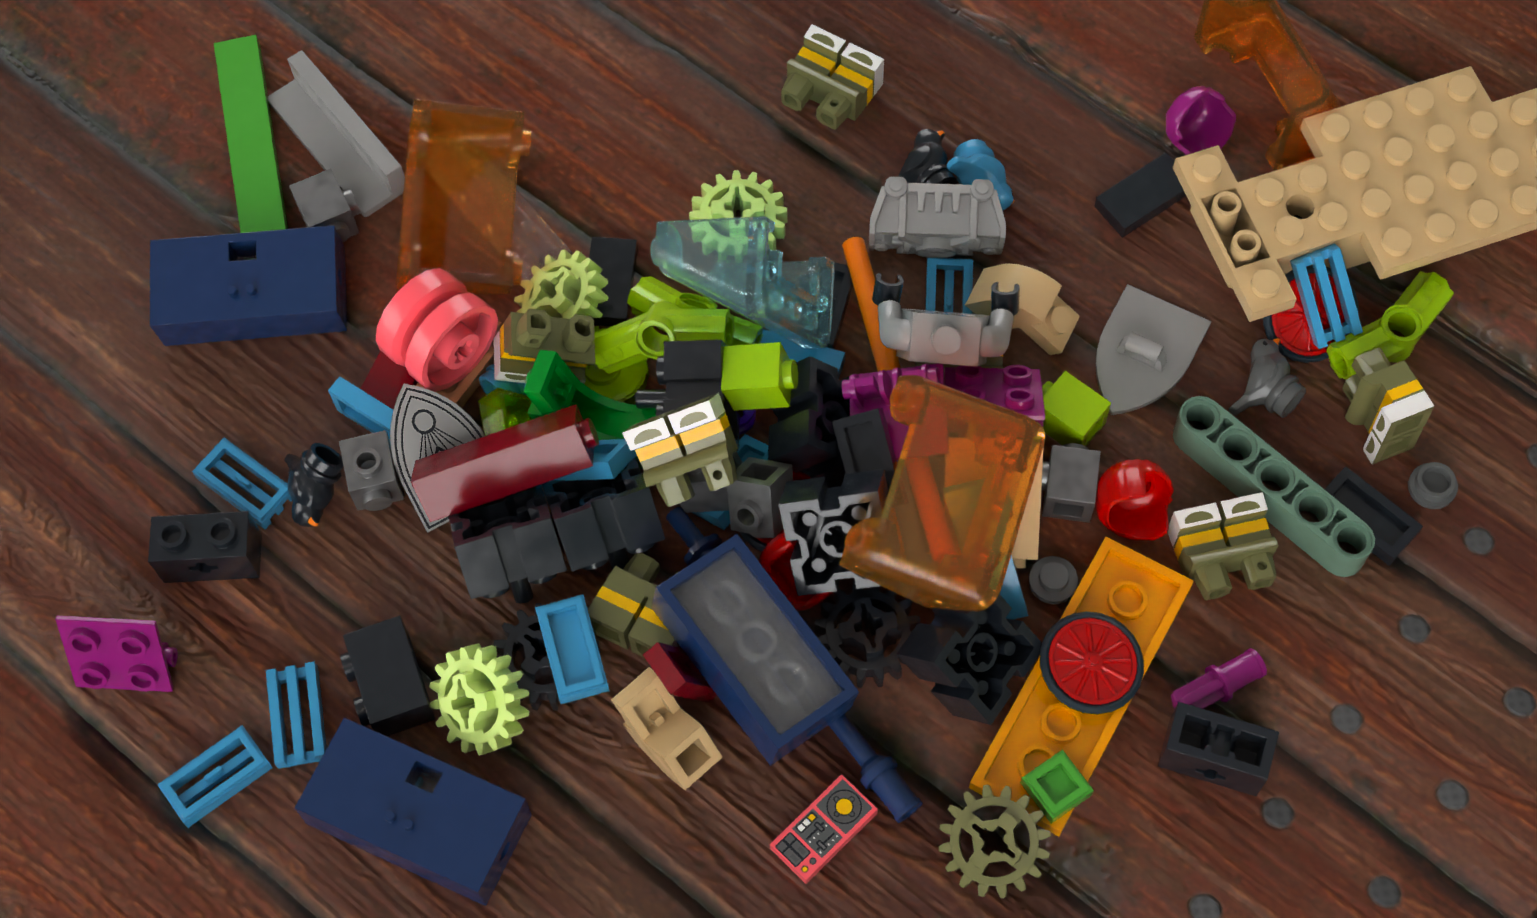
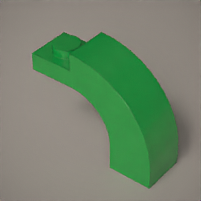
M539 350L534 365L526 376L523 392L532 401L527 412L532 419L577 404L583 420L587 418L592 420L599 440L625 439L622 432L636 423L656 416V408L638 409L636 405L619 402L593 391L574 375L556 351ZM636 456L635 459L639 465V468L643 469L638 459V456Z

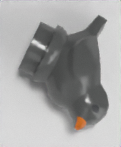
M1279 338L1273 340L1260 339L1252 346L1250 354L1251 369L1245 392L1229 408V411L1234 416L1250 407L1265 405L1268 412H1275L1280 417L1285 418L1297 407L1304 397L1306 388L1299 383L1297 376L1290 374V365L1279 351V344L1281 342Z

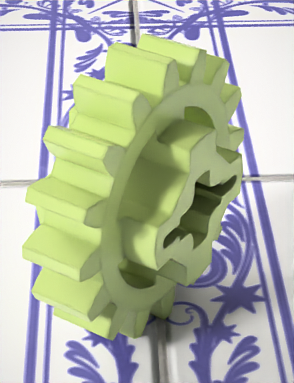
M734 170L732 179L727 181L719 173L716 175V186L712 187L709 184L703 183L701 185L702 197L693 196L692 212H689L690 227L693 228L695 243L703 242L704 254L707 256L717 250L720 263L724 264L729 256H736L738 265H743L747 255H751L753 259L759 262L761 261V250L763 248L774 252L776 250V238L784 239L787 207H784L782 192L773 193V182L770 179L761 185L758 184L756 172H752L746 180L741 179L739 170ZM737 210L741 211L740 225L736 224Z
M564 249L561 250L558 260H555L549 254L545 256V266L540 269L533 265L531 267V272L534 275L532 279L520 282V285L526 289L524 294L514 299V302L522 307L517 311L518 313H526L528 309L544 310L551 317L571 319L575 314L601 318L603 314L597 309L599 303L608 301V295L601 291L608 284V280L600 274L603 269L589 257L587 258L577 250L571 255Z
M480 643L445 654L447 662L435 666V670L441 679L432 681L429 685L433 691L438 693V699L430 702V707L440 709L442 715L436 721L437 727L447 725L450 729L447 741L452 743L461 740V749L464 753L476 750L478 755H484L510 746L512 744L511 737L520 735L524 731L517 720L529 716V711L520 705V699L529 696L528 690L519 689L517 681L523 676L522 671L511 672L508 667L512 657L510 655L497 657V649L494 645L481 648Z

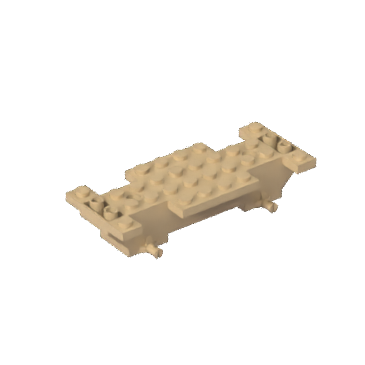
M1469 66L1303 118L1300 130L1315 156L1314 159L1241 182H1237L1219 145L1176 158L1173 170L1191 204L1190 212L1227 286L1233 288L1249 322L1292 309L1297 298L1285 274L1292 271L1290 260L1332 244L1340 247L1346 270L1371 262L1381 280L1537 229V88L1492 102L1474 70ZM1295 215H1298V216L1302 217V219H1298L1297 217H1294V216H1295ZM1327 258L1324 260L1325 266L1330 268V264Z

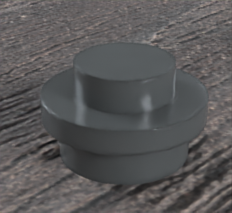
M1439 462L1422 464L1414 469L1408 480V490L1413 500L1419 505L1428 509H1441L1448 506L1456 497L1458 483L1454 472L1448 466Z
M1048 556L1038 560L1031 568L1029 574V587L1032 593L1039 600L1048 604H1060L1069 600L1075 593L1078 585V575L1074 566L1064 558L1057 556Z

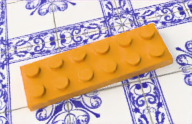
M1105 537L1060 619L1073 613L1087 611L1105 614L1125 625L1134 635L1141 648L1144 660V678L1194 580ZM1039 656L970 781L969 789L982 795L983 785H990L994 796L1000 797L1003 788L1009 786L1012 788V801L1017 802L1025 794L1030 797L1020 783L1021 778L1061 750L1066 753L1082 776L1089 782L1131 700L1123 707L1108 713L1090 714L1074 710L1059 701L1049 690L1042 676ZM1031 798L1026 810L1030 814L1034 811H1039L1040 808ZM1074 808L1052 824L1044 816L1036 825L1060 837Z

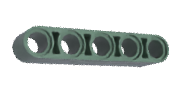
M1196 396L1184 402L1173 429V439L1180 450L1236 496L1243 497L1263 492L1268 508L1265 515L1266 520L1327 571L1340 577L1353 576L1360 571L1375 546L1373 530L1363 520L1216 401L1208 397ZM1198 421L1204 424L1207 429H1195L1188 422ZM1224 451H1236L1241 454L1244 460H1233ZM1267 480L1276 483L1281 488V491L1269 490L1263 485L1262 481ZM1300 512H1311L1318 518L1319 522L1305 520L1300 515ZM1338 542L1351 544L1356 549L1357 554L1343 551L1339 547Z

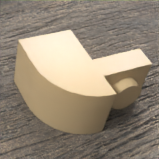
M1001 264L984 268L965 305L975 314L991 315V286L993 283L999 282L1000 292H1011L1014 290L1015 284H1018L1020 287L1019 312L1014 315L1012 329L1020 328L1049 355L1062 353L1080 317L1058 296L1062 285L1050 276L1024 265Z
M650 667L611 699L625 720L623 726L650 759L682 789L686 790L722 758V755L702 724L680 708L673 695H670L659 677Z

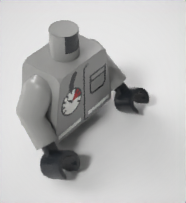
M881 273L876 275L872 300L878 305L880 339L887 348L897 350L896 356L914 362L980 366L987 362V357H999L1008 349L1014 315L1019 312L1020 287L1018 284H1015L1014 290L1011 292H1000L999 282L993 283L991 286V315L902 309L899 303L904 283L903 277L896 275L895 284H890L881 279Z

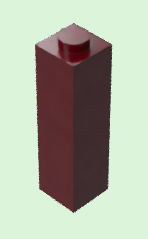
M577 404L416 460L410 482L431 523L592 467L594 447L599 446V438L590 418L583 420Z

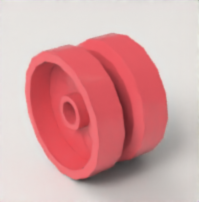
M441 268L431 269L412 278L394 295L384 309L377 325L375 341L380 351L396 364L406 367L409 375L425 389L436 392L448 389L458 383L478 365L489 350L496 335L498 317L495 309L479 296L467 292L466 286L451 273Z

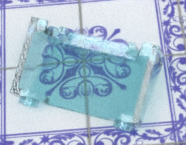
M766 216L657 222L656 237L651 243V258L654 265L658 266L665 276L805 349L827 347L830 341L832 326L834 261L828 257H809V261L782 262L783 252L771 250L769 247L768 234L769 232H774L775 222Z

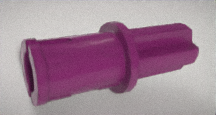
M1252 648L1247 649L1243 654L1218 667L1209 665L1205 669V674L1172 692V706L1175 709L1178 702L1205 709L1219 700L1228 702L1233 698L1234 692L1256 679L1266 676V665L1260 654Z

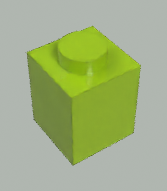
M781 342L724 346L721 391L734 411L790 407L791 389H796L798 386V369L796 361L789 359Z
M1064 371L1055 383L1047 381L1042 386L1045 409L1043 432L1061 445L1076 443L1087 446L1106 424L1111 402L1067 371Z

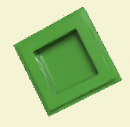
M1063 750L1023 776L1020 781L1021 785L1051 824L1088 799L1094 792Z

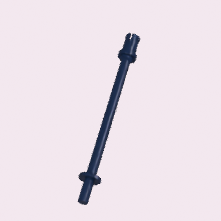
M681 507L674 508L666 516V520L689 548L684 556V562L687 566L722 543L721 537L716 533L704 537ZM774 626L765 630L777 648L786 643ZM845 714L829 724L832 731L862 767L861 784L866 790L872 789L883 804L894 815V819L898 823L909 818L922 806L923 802L915 796L907 783L895 770L898 764L892 756L877 755Z

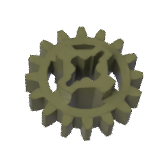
M983 785V798L978 800L969 791H966L963 795L967 806L963 810L953 805H950L948 808L949 812L956 818L954 824H940L939 829L950 835V842L940 845L939 851L952 853L954 858L947 864L945 869L947 872L961 869L964 874L959 885L962 888L970 885L973 880L978 882V896L981 897L986 896L990 886H996L999 897L1005 898L1008 893V884L1014 883L1021 892L1025 891L1027 887L1023 877L1029 873L1034 877L1040 878L1042 872L1034 863L1037 858L1049 859L1051 854L1045 849L1039 848L1041 840L1051 837V831L1038 830L1036 823L1045 816L1042 810L1034 811L1030 814L1027 812L1026 808L1031 798L1026 794L1017 802L1012 801V788L1009 786L1003 788L1000 797H995L990 785ZM990 806L1007 808L999 819L983 821L974 814L978 810ZM1022 821L1026 824L1030 836L1028 854L1020 849L1017 844L1016 830ZM978 825L983 830L997 832L1000 828H1003L1006 831L1003 841L1008 845V849L1015 854V857L1013 858L1008 853H1002L997 850L988 855L984 851L987 841L982 838L983 834L977 831L975 827ZM963 829L972 836L974 852L968 862L961 848ZM1006 861L1017 869L1001 877L983 875L992 863Z

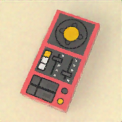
M841 774L770 844V849L807 884L877 815L878 809Z

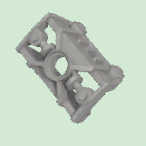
M889 177L886 179L885 186H882L870 217L869 251H874V249L876 251L897 249L896 254H916L926 258H948L955 255L973 256V251L984 252L987 255H1001L1006 238L1005 217L997 190H994L993 183L990 180L975 179L972 185L907 183L904 177Z

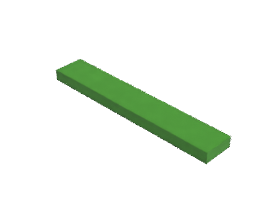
M251 35L214 43L240 233L288 229L259 40L257 35ZM244 256V260L256 259V256Z

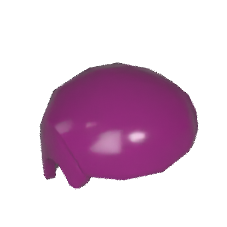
M1205 86L1192 87L1180 94L1166 113V134L1172 144L1185 155L1217 145L1222 149L1231 137L1236 122V114L1225 102V97L1213 88Z

